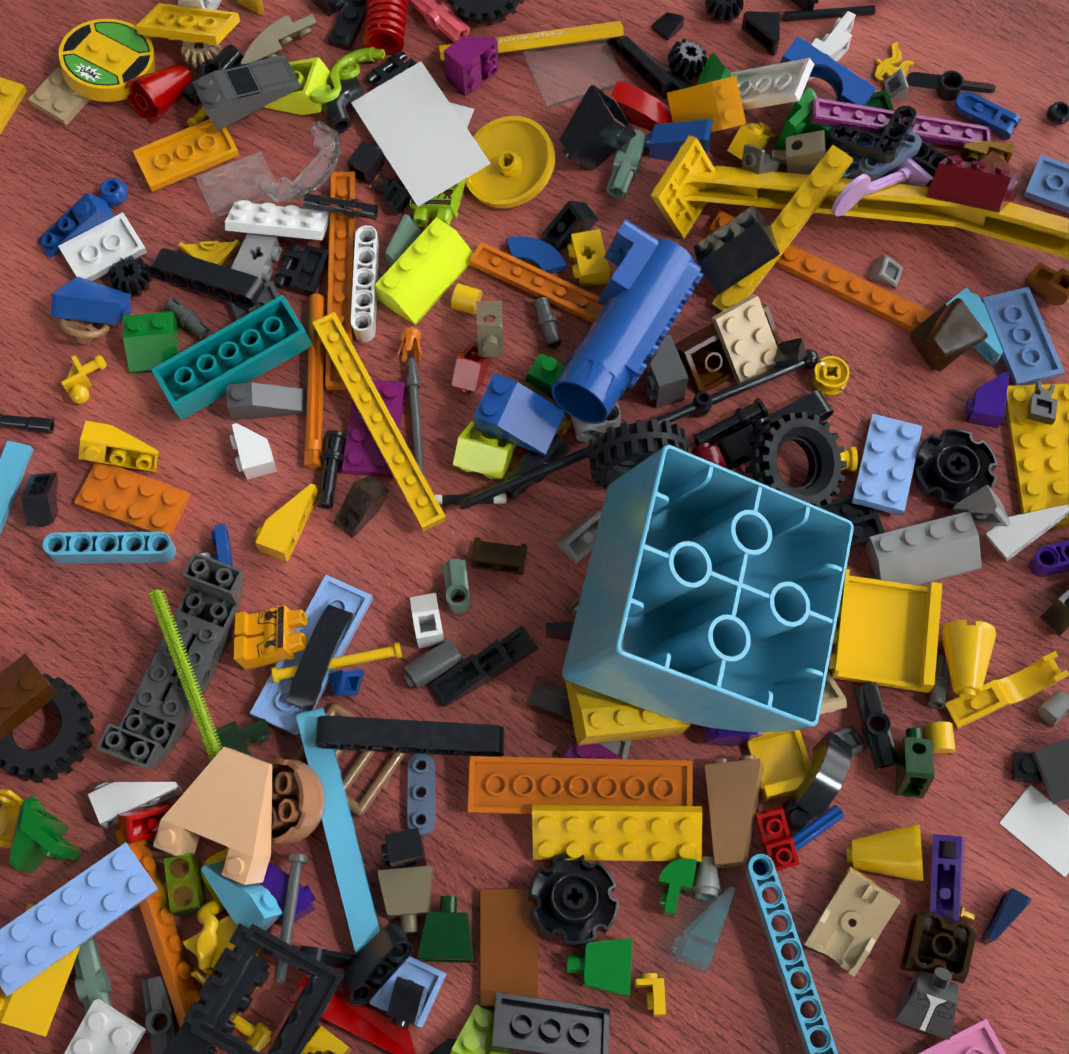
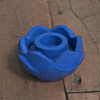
M109 178L100 184L98 197L105 200L108 206H119L126 200L128 188L123 181L117 178Z

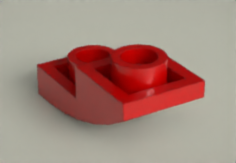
M779 806L754 813L765 853L773 861L776 871L800 865L793 837L789 833L784 809Z

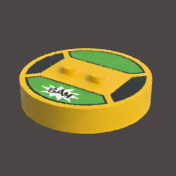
M96 19L82 23L67 33L59 47L60 67L65 82L73 91L91 100L113 102L128 99L127 96L130 92L129 88L125 90L126 82L132 78L155 71L154 49L149 37L138 34L135 25L122 20Z

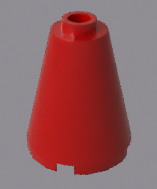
M176 64L132 78L125 85V90L129 88L130 92L127 96L128 101L141 118L147 117L151 119L150 123L157 122L181 96V91L191 82V74L186 67Z

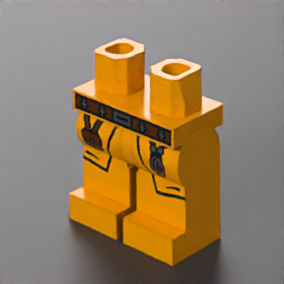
M285 605L253 614H247L245 611L235 613V635L237 637L234 638V660L244 669L248 670L281 662L285 659L288 661L296 659V652L305 650L307 646L306 636L302 632L296 633V628L307 625L306 613L301 609L289 610Z

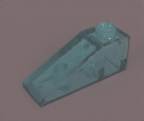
M730 886L685 929L682 937L676 935L671 952L676 954L674 962L705 974L707 973L736 888Z

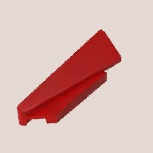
M304 976L289 996L288 1001L295 1005L309 980L308 977ZM338 992L334 993L321 1019L391 1054H416L409 1028L404 1029L392 1024V1019L364 1005L354 1006L350 1003L348 997Z

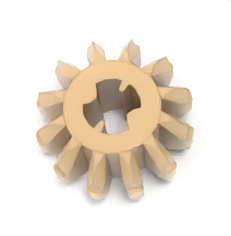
M183 40V47L181 48L185 63L188 67L192 66L195 71L200 68L204 61L213 60L221 51L220 44L190 43Z

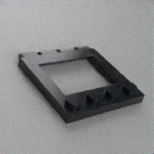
M239 923L229 940V943L238 948L237 951L234 952L225 947L213 967L214 970L223 975L218 979L209 974L197 995L207 1001L205 1006L193 1001L183 1021L192 1025L191 1033L228 1054H262L255 1051L252 1045L229 1032L224 1033L214 1027L259 947H262L271 952L274 957L311 975L267 1053L301 1054L344 975L253 923L250 928Z

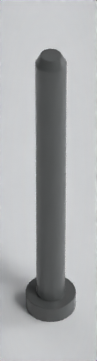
M296 853L288 854L287 862L291 863L280 935V939L290 945L302 864H307L308 856ZM278 958L274 980L275 983L283 984L286 980L288 964Z

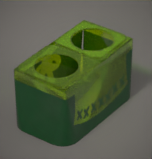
M193 853L164 858L170 912L179 918L197 915L199 909L206 904L200 860ZM186 860L189 863L187 875L183 878L173 877L169 871L171 863ZM186 886L192 890L193 899L187 906L181 907L174 903L173 893L177 888Z

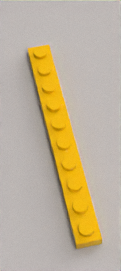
M333 312L312 322L317 335L422 531H426L446 521L444 512L336 313Z

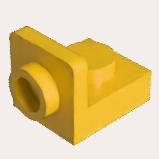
M656 973L640 974V979H635V988H652V992H647V1010H653V1017H665L664 978H658Z

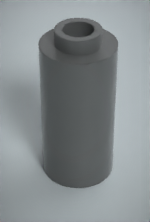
M448 639L403 667L405 672L402 674V677L409 688L415 686L418 690L455 667L463 659L454 643Z

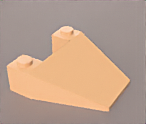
M223 747L163 816L153 846L175 856L195 854L201 835L230 847L222 876L244 885L262 883L271 857L272 764L231 748Z

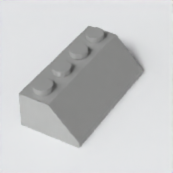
M970 511L871 536L865 546V551L876 580L919 586L982 568L979 534Z

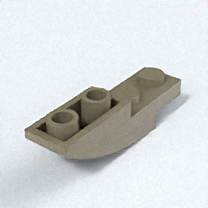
M310 14L295 22L291 21L289 15L278 19L261 32L252 42L240 60L239 65L277 57L283 49L282 47L293 42V38L297 36L304 38L312 33L311 29L316 24L314 16Z

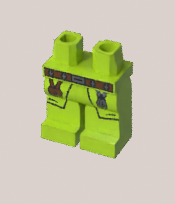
M466 178L420 206H417L413 198H411L410 206L413 211V221L418 227H426L429 218L437 217L447 225H450L452 219H457V210L460 206Z

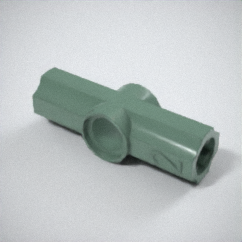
M634 129L636 135L624 144L621 151H618L612 169L613 173L606 191L612 198L619 200L626 198L633 177H637L642 159L641 156L647 141V136L641 130Z
M88 940L80 946L74 962L77 978H75V988L80 1001L84 1003L86 1014L96 999H100L112 1007L109 995L112 991L109 976L102 967L96 940Z

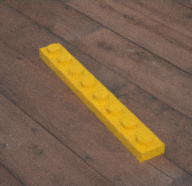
M831 146L771 225L780 255L720 295L718 294L712 302L714 307L722 312L751 296L853 162L851 156L836 146Z

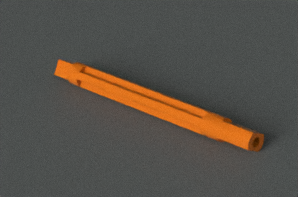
M320 294L309 296L308 336L313 346L308 348L304 466L312 470L322 467L321 452L323 448L324 346L312 323L326 316V298Z

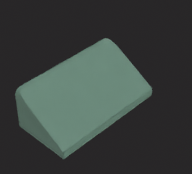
M403 215L385 251L387 266L391 267L422 233L409 215Z

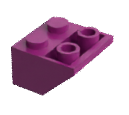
M461 37L444 50L446 80L464 96L468 95L471 91L477 90L481 83L493 77L499 70L498 40L494 37Z

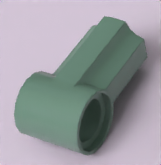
M450 559L443 563L447 606L452 614L464 615L471 608L466 561ZM458 596L465 598L460 603H455L452 601L455 597Z

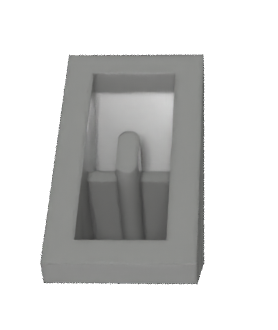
M988 485L963 499L953 508L958 514L970 511L975 525L1008 527L1010 524L1001 500Z

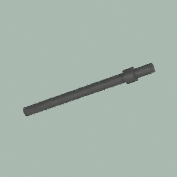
M408 358L406 360L407 376L405 377L406 389L409 391L413 457L425 477L418 390L421 388L420 376L417 375L416 359Z

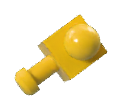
M76 355L71 357L73 365L67 379L61 383L73 402L83 404L89 399L87 388L92 386L87 374L99 368L101 370L106 368L107 364L102 355L95 356L94 360L84 365L80 364Z

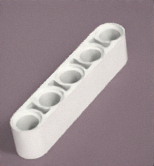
M368 225L358 228L355 234L351 307L353 334L356 340L363 343L371 341L376 333L377 296L374 285L378 282L379 269L377 231ZM364 282H369L367 285H361ZM362 304H369L365 307L360 306ZM362 325H367V326H368V327L363 328V329H360V328H359V327L362 326Z

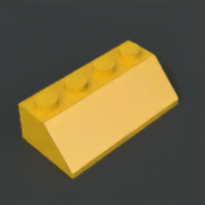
M28 904L25 912L35 905ZM80 946L10 996H6L0 987V1023L46 1037Z

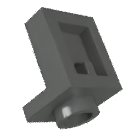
M748 144L744 146L741 168L756 174L778 171L780 161L770 158L771 155L765 153L764 149Z

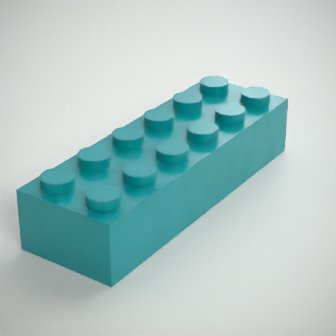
M281 295L152 368L151 371L179 418L184 420L226 396V385L248 383L313 345L284 295Z

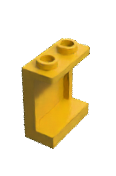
M800 730L763 732L762 736L745 742L749 755L755 756L756 759L760 758L763 763L764 771L760 791L764 803L791 796L802 784L811 767Z

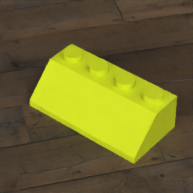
M436 217L374 285L377 300L415 326L470 265L469 260L473 255L472 250L455 229Z

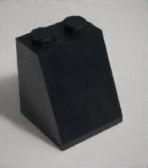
M592 84L586 91L560 137V141L564 146L562 151L569 160H575L581 167L586 166L594 170L631 140L636 133L616 100Z

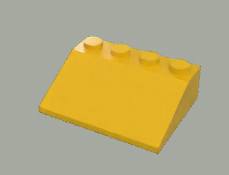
M565 679L577 746L677 736L690 727V723L651 712Z

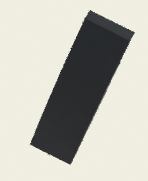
M520 626L501 641L497 639L478 654H471L432 682L430 686L442 705L446 707L496 678L539 648L526 628Z

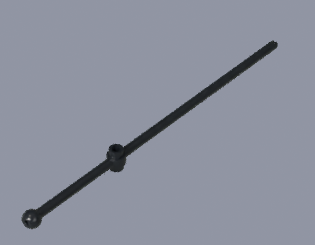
M808 349L806 350V357L799 363L779 366L712 395L701 391L694 396L691 404L655 419L660 423L665 420L672 423L693 413L698 417H704L710 413L714 404L802 367L807 369L814 368L819 362V356L816 351ZM587 447L466 497L458 502V506H460V509L465 510L589 457Z

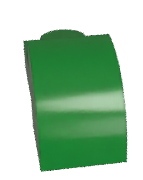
M678 859L663 869L657 886L668 888L667 891L662 890L659 907L664 908L662 916L674 918L680 891L690 893L697 860Z

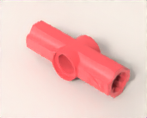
M409 0V4L424 16L426 23L434 31L440 30L453 42L461 37H467L470 33V27L454 14L453 9L446 1Z

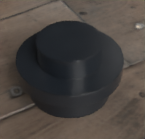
M1064 102L1052 104L1046 113L1048 120L1056 125L1067 123L1069 121V105Z

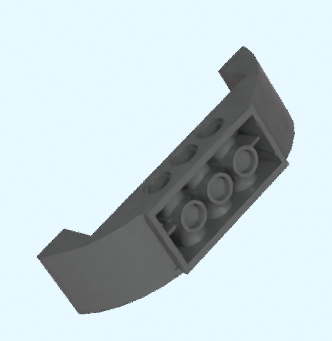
M194 552L182 575L189 587L172 622L176 621L173 624L177 625L174 628H178L175 631H179L176 634H181L178 638L182 637L179 639V641L183 640L180 644L184 643L181 647L185 648L182 650H187L184 653H188L185 657L189 656L186 660L190 659L187 663L191 664L188 666H193L189 669H194L191 673L195 672L192 674V676L196 675L193 679L197 678L194 682L198 683L195 685H200L197 687L201 688L198 692L202 691L199 695L203 694L204 696L231 640L230 636L235 624V613H238L242 596L243 570ZM164 637L120 726L108 723L96 747L97 750L145 769L155 767L169 755L182 735L186 733L194 715L188 704L187 695H185L182 688L181 679H179L174 666L175 663H173Z

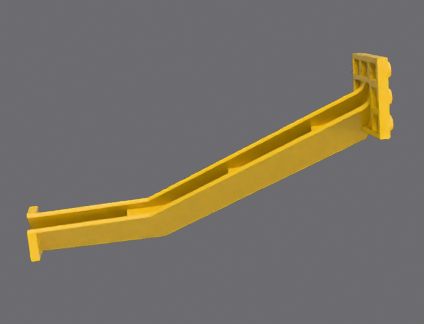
M688 136L672 163L667 167L663 177L654 187L651 197L676 236L685 239L707 202L784 209L809 175L776 171L756 174L743 168L713 167L698 139ZM840 178L814 213L833 214L831 210L835 200L854 179ZM894 184L862 196L849 211L843 214V216L952 226L1069 259V219L1011 202L1000 212H994L928 198L929 187Z

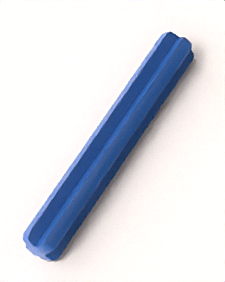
M837 805L832 806L819 818L814 819L794 833L791 837H793L796 851L844 817L841 808ZM757 861L753 863L754 873L759 876L766 874V866L762 862Z

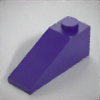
M933 834L930 912L955 921H960L965 857L964 836Z
M269 862L264 880L260 885L269 890L284 914L289 874ZM301 883L299 884L294 922L315 910L312 904L316 900L308 885L303 887ZM283 914L279 917L281 923L283 921Z

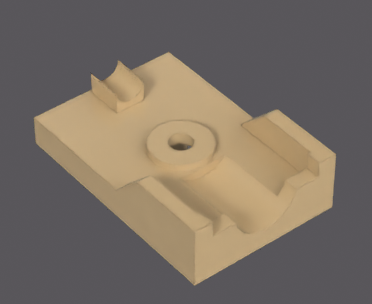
M850 868L807 937L805 945L828 955L855 977L901 900ZM850 919H855L857 924L855 926H850L848 921Z

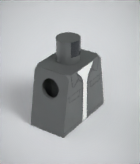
M941 967L936 968L933 975L917 972L897 1001L895 1021L950 1040L958 1002V985L951 982L952 974L947 969Z

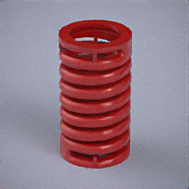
M367 0L363 44L366 48L384 49L385 55H393L402 51L405 41L408 0Z

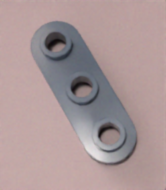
M911 132L898 156L891 163L883 164L862 157L858 165L859 175L867 174L871 180H875L912 158L920 150L922 144L920 136L915 132ZM889 145L887 146V149H886L885 153H886L888 150H890V146H889Z
M415 754L408 762L407 823L409 829L418 828L421 837L432 833L436 825V766L433 758L428 754ZM424 762L426 763V768L418 770L416 768L417 764ZM424 789L426 791L424 797L416 796L418 790ZM420 816L426 818V822L423 825L416 823L417 818Z

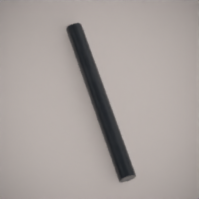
M875 5L786 11L783 13L784 21L844 17L847 11L856 16L875 15Z

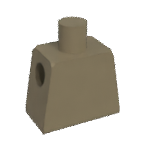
M821 130L788 136L786 138V149L772 150V159L780 161L779 164H787V173L810 175L825 155V131Z
M477 301L478 357L503 356L502 301ZM486 317H494V322H486Z
M432 866L378 870L387 916L392 920L400 919V926L405 935L418 933L417 917H426L427 912H430L434 875Z

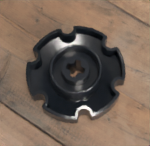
M945 429L942 431L940 438L930 435L923 441L916 453L915 463L919 466L913 472L915 482L924 496L927 498L930 496L937 497V504L939 506L953 509L957 503L986 485L992 489L996 483L997 475L993 474L992 471L995 470L998 463L993 450L984 440L980 442L974 441L972 438L973 433L969 431Z
M567 854L556 856L551 860V869L540 867L532 879L528 891V901L534 902L536 907L531 909L530 917L538 931L547 939L551 940L553 936H559L562 939L563 946H586V943L595 942L597 938L596 931L606 933L613 924L618 912L619 900L613 898L611 892L615 890L617 885L610 872L598 861L589 865L585 863L584 855L576 858L581 860H565L571 859ZM570 895H573L574 900H578L576 905H573L572 900H568Z

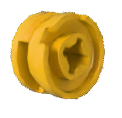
M826 356L820 359L812 375V384L816 391L819 390L826 396H835L841 393L849 378V366L844 360L835 356Z

